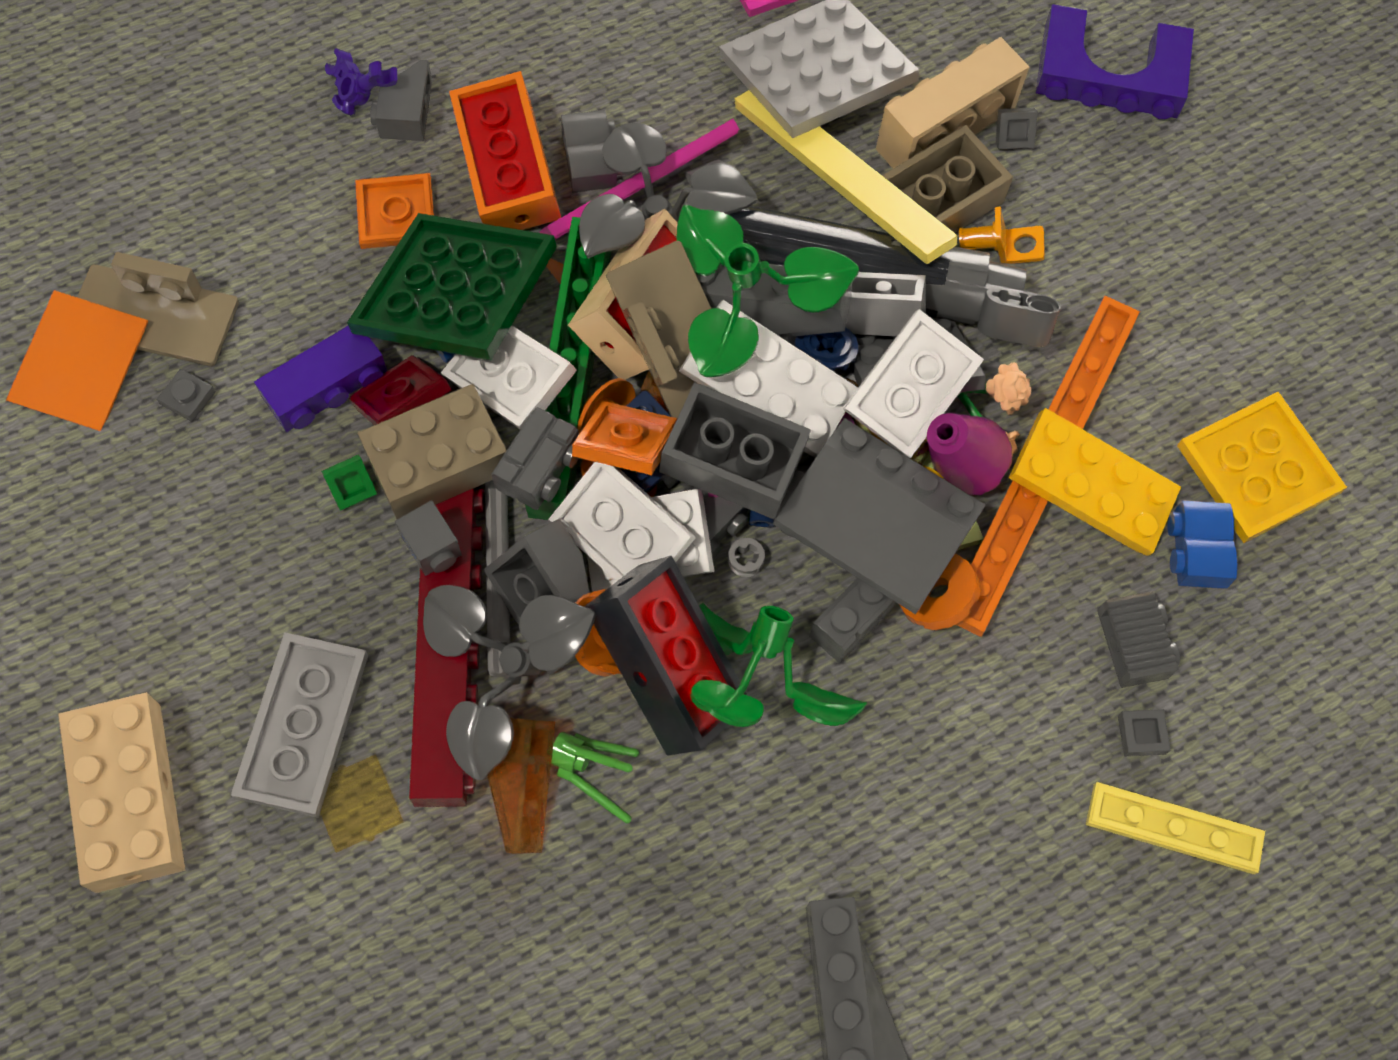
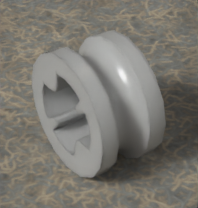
M741 538L731 545L728 552V565L736 575L752 577L758 574L763 567L765 551L757 540ZM747 550L753 551V560L758 559L756 563L748 561L744 566L739 563L740 556H735L737 552L744 554Z

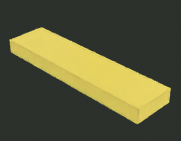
M1099 782L1094 784L1086 825L1254 875L1259 873L1265 831Z

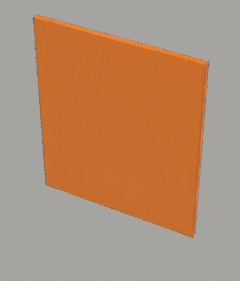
M54 290L6 401L101 431L112 410L149 321Z

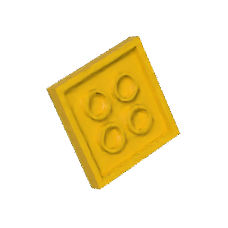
M1279 392L1181 439L1177 445L1216 503L1231 504L1234 530L1243 543L1341 494L1347 488Z

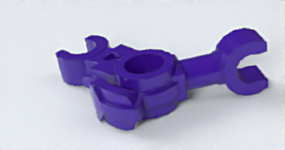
M338 48L334 50V54L337 57L335 66L329 63L325 65L326 73L336 77L334 84L338 88V95L333 96L332 102L336 108L350 116L355 115L356 110L354 107L356 105L361 106L368 101L372 88L376 86L390 87L397 84L396 67L382 70V63L374 61L369 64V73L364 75L361 74L357 65L353 63L352 55Z

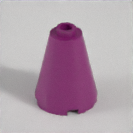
M945 413L936 417L928 427L927 441L933 469L947 482L968 495H982L995 489L1001 483L1000 480L1005 475L1007 469H1010L1012 464V445L1006 432L994 421L980 416Z

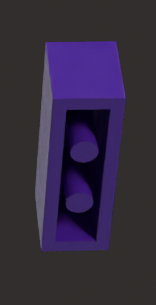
M346 326L255 380L254 383L264 402L285 432H288L293 428L302 429L308 426L314 420L316 414L328 407L337 408L347 401L349 394L362 386L366 387L382 377L387 372V368L381 352L370 337L352 334L349 326Z

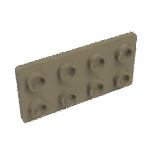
M675 241L609 271L606 278L670 416L678 418L695 382L679 372L690 353L688 344L689 329L693 320L702 312L711 309L682 243Z
M115 253L111 263L112 268L95 264L90 266L77 298L148 320L149 322L137 350L207 366H214L216 364L239 305V300L236 296L202 289L191 268L125 253Z

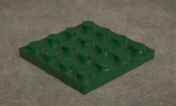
M418 213L349 318L347 324L352 334L491 361L556 250L557 244L554 235Z

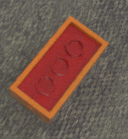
M515 72L449 91L482 223L524 230L562 218L522 72Z

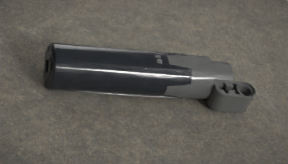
M753 206L728 214L740 224L743 231V243L750 244L757 250L760 262L767 261L769 264L784 265L787 256L795 250L805 247H820L845 255L858 265L859 272L926 275V315L929 317L943 318L969 325H974L975 321H977L978 330L982 334L995 339L1037 347L1046 346L1050 343L1061 308L1060 303L1049 296L1024 291L1026 268L991 262L990 253L955 246L929 264H926L889 233Z

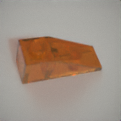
M510 717L514 730L511 748L504 760L487 777L506 853H542L555 721Z

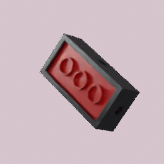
M672 555L636 566L585 606L596 612L593 624L667 756L701 751L729 725L718 720L710 713L699 709L691 700L692 687L699 681H719L731 686L735 690L739 687L740 681Z

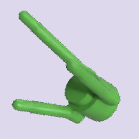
M561 732L557 736L549 755V763L559 767L557 776L573 783L623 822L630 823L631 816L578 776L575 771L584 772L591 760L614 769L631 772L633 769L631 764L595 752L593 749L633 757L638 756L639 751L636 748L590 739L578 733L573 736Z

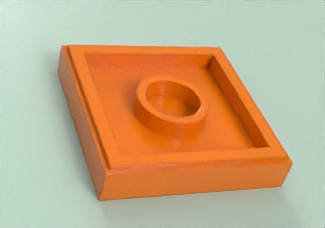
M430 173L355 180L359 245L361 249L397 246L418 213L434 216Z
M602 401L573 442L572 456L652 475L661 461L662 451L677 418Z

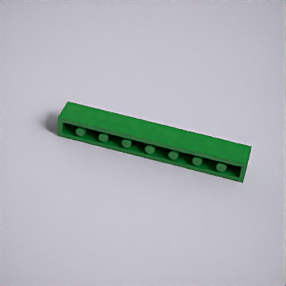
M572 217L549 348L569 361L577 371L545 410L554 415L555 418H560L576 428L584 404L588 400L595 353L568 324L609 265L612 251H606L591 258L586 257L579 233L581 217ZM578 461L572 468L567 466L564 468L559 476L561 480L560 487L550 502L544 500L538 510L525 505L528 518L549 520L551 515L574 488Z

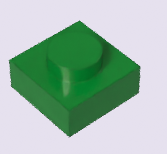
M359 454L321 471L340 511L377 494Z

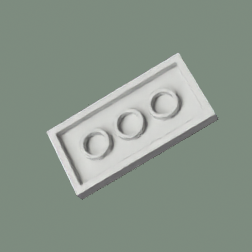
M724 300L717 306V308L723 309L729 314L732 312V305ZM740 311L738 317L752 320L758 328V346L752 358L741 368L730 374L720 377H704L700 375L690 352L679 372L698 384L811 429L804 452L816 458L837 428L846 412L843 410L844 406L858 387Z

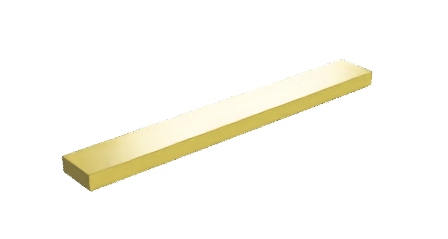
M749 90L734 98L735 108L924 263L929 264L957 245V235L820 126L795 138H791Z

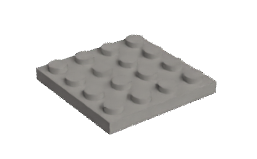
M824 0L719 46L720 56L726 65L791 138H795L919 81V69L849 0Z

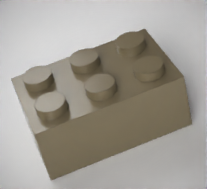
M964 125L882 175L954 233L959 231V228H964L1004 203L1013 176L967 125Z
M474 384L358 432L367 458L396 520L431 500L436 505L493 480L491 473L507 451Z

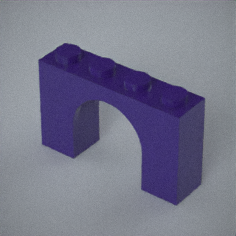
M1052 4L1044 27L1036 94L1045 95L1051 100H1061L1064 98L1081 101L1082 104L1089 107L1098 105L1115 107L1123 113L1134 111L1149 113L1158 119L1178 118L1188 96L1194 29L1158 23L1149 43L1147 67L1134 74H1114L1095 65L1085 51L1084 34L1087 10Z

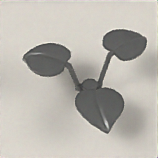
M641 123L623 124L620 127H616L605 140L602 148L603 159L606 166L618 174L630 175L641 169L647 200L642 206V211L634 201L624 203L620 197L614 194H605L591 200L584 208L580 218L579 233L581 244L586 257L591 258L602 252L621 249L636 242L645 231V219L663 209H666L675 220H678L679 212L686 198L687 205L699 209L731 214L757 202V195L740 172L726 164H709L697 169L692 174V187H685L682 190L674 208H672L671 203L663 196L654 195L648 167L660 165L666 159L667 150L664 138L657 130Z
M452 585L439 586L428 592L424 603L423 626L425 637L432 649L443 656L456 657L466 653L473 640L477 644L501 651L500 665L503 671L509 675L507 680L482 696L479 705L471 701L460 702L449 716L446 731L447 742L455 761L468 775L476 780H485L488 774L507 756L513 742L514 730L509 715L499 706H488L489 702L512 685L520 684L522 676H536L543 670H557L569 663L581 649L592 629L596 617V612L593 609L583 607L559 596L544 595L537 597L526 606L520 618L519 628L526 642L508 644L507 642H499L482 637L477 633L486 624L488 613L484 603L474 592Z

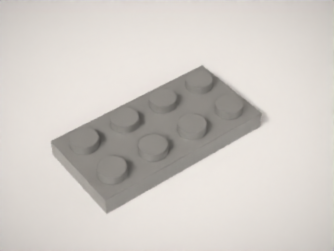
M284 632L231 792V796L234 799L319 818L368 659L366 650Z

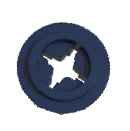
M846 327L845 331L802 335L796 336L795 339L796 348L833 372L836 368L846 371L850 362L856 361L858 341L855 335ZM819 346H822L825 349L832 347L833 352L830 353L828 350H823L820 352Z

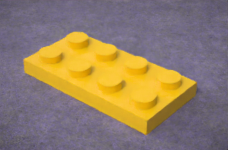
M1047 408L1038 413L1009 475L1011 480L1146 556L1154 553L1181 489V486Z

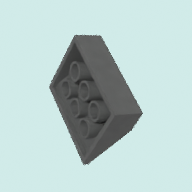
M844 418L774 520L773 525L916 614L986 505Z

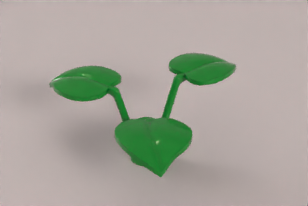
M683 205L677 225V241L682 243L695 274L701 276L711 275L722 264L727 269L729 279L733 284L731 314L720 308L706 310L693 320L689 329V349L700 375L704 377H720L730 374L745 365L755 353L759 340L757 325L748 318L738 316L740 313L742 288H750L757 284L762 273H766L781 285H789L788 297L792 304L803 311L812 313L828 310L837 304L859 273L858 265L843 254L820 247H805L795 250L787 256L784 262L787 277H784L772 269L767 261L760 262L758 252L752 245L743 243L742 228L730 215L714 210L699 209L690 205Z
M704 603L699 605L725 655H730L733 652L738 655L754 652L736 690L725 683L714 680H702L694 684L690 697L699 709L733 726L748 727L758 723L762 718L764 706L761 701L744 693L760 657L772 659L777 656V653L782 651L784 656L785 694L787 697L794 699L793 708L798 713L820 724L838 726L849 722L865 709L867 702L826 691L809 683L793 682L791 649L794 639L788 637L794 618L788 611L776 606L761 607L756 622H753L751 631L748 632L743 628L727 623L724 619L713 613Z

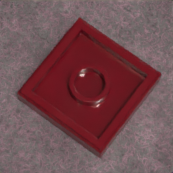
M411 355L384 373L382 377L351 395L349 400L360 414L373 425H377L436 400L451 391V388L445 378L416 356Z

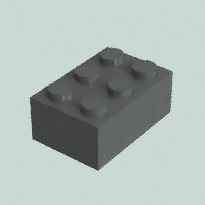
M694 382L662 451L659 472L775 520L805 450L811 429Z

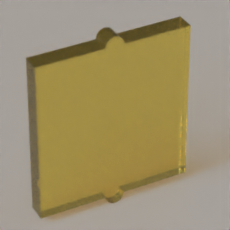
M376 754L348 767L340 765L338 771L332 773L320 814L336 853L364 840L372 842L375 839V835L404 823Z

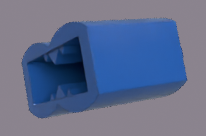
M1182 500L1174 512L1170 513L1167 523L1169 536H1175L1176 549H1173L1171 552L1170 570L1172 573L1177 574L1178 586L1227 589L1237 578V553L1233 541L1234 517L1231 504Z

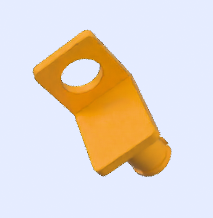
M1001 206L995 207V221H993V225L959 228V245L961 248L971 250L994 248L999 253L1001 263L1015 264L1043 261L1045 259L1043 226L1005 229ZM1022 237H1031L1036 241L1034 249L1027 253L1016 251L1014 245Z

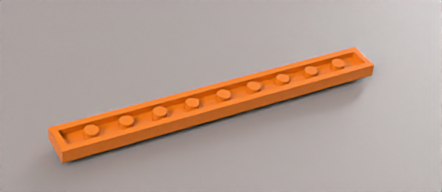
M1106 295L1104 296L1048 408L1050 411L1081 429L1084 428L1140 311ZM1013 480L971 563L980 580L979 599L970 608L971 613L963 621L956 624L979 637H982L1048 502V500Z

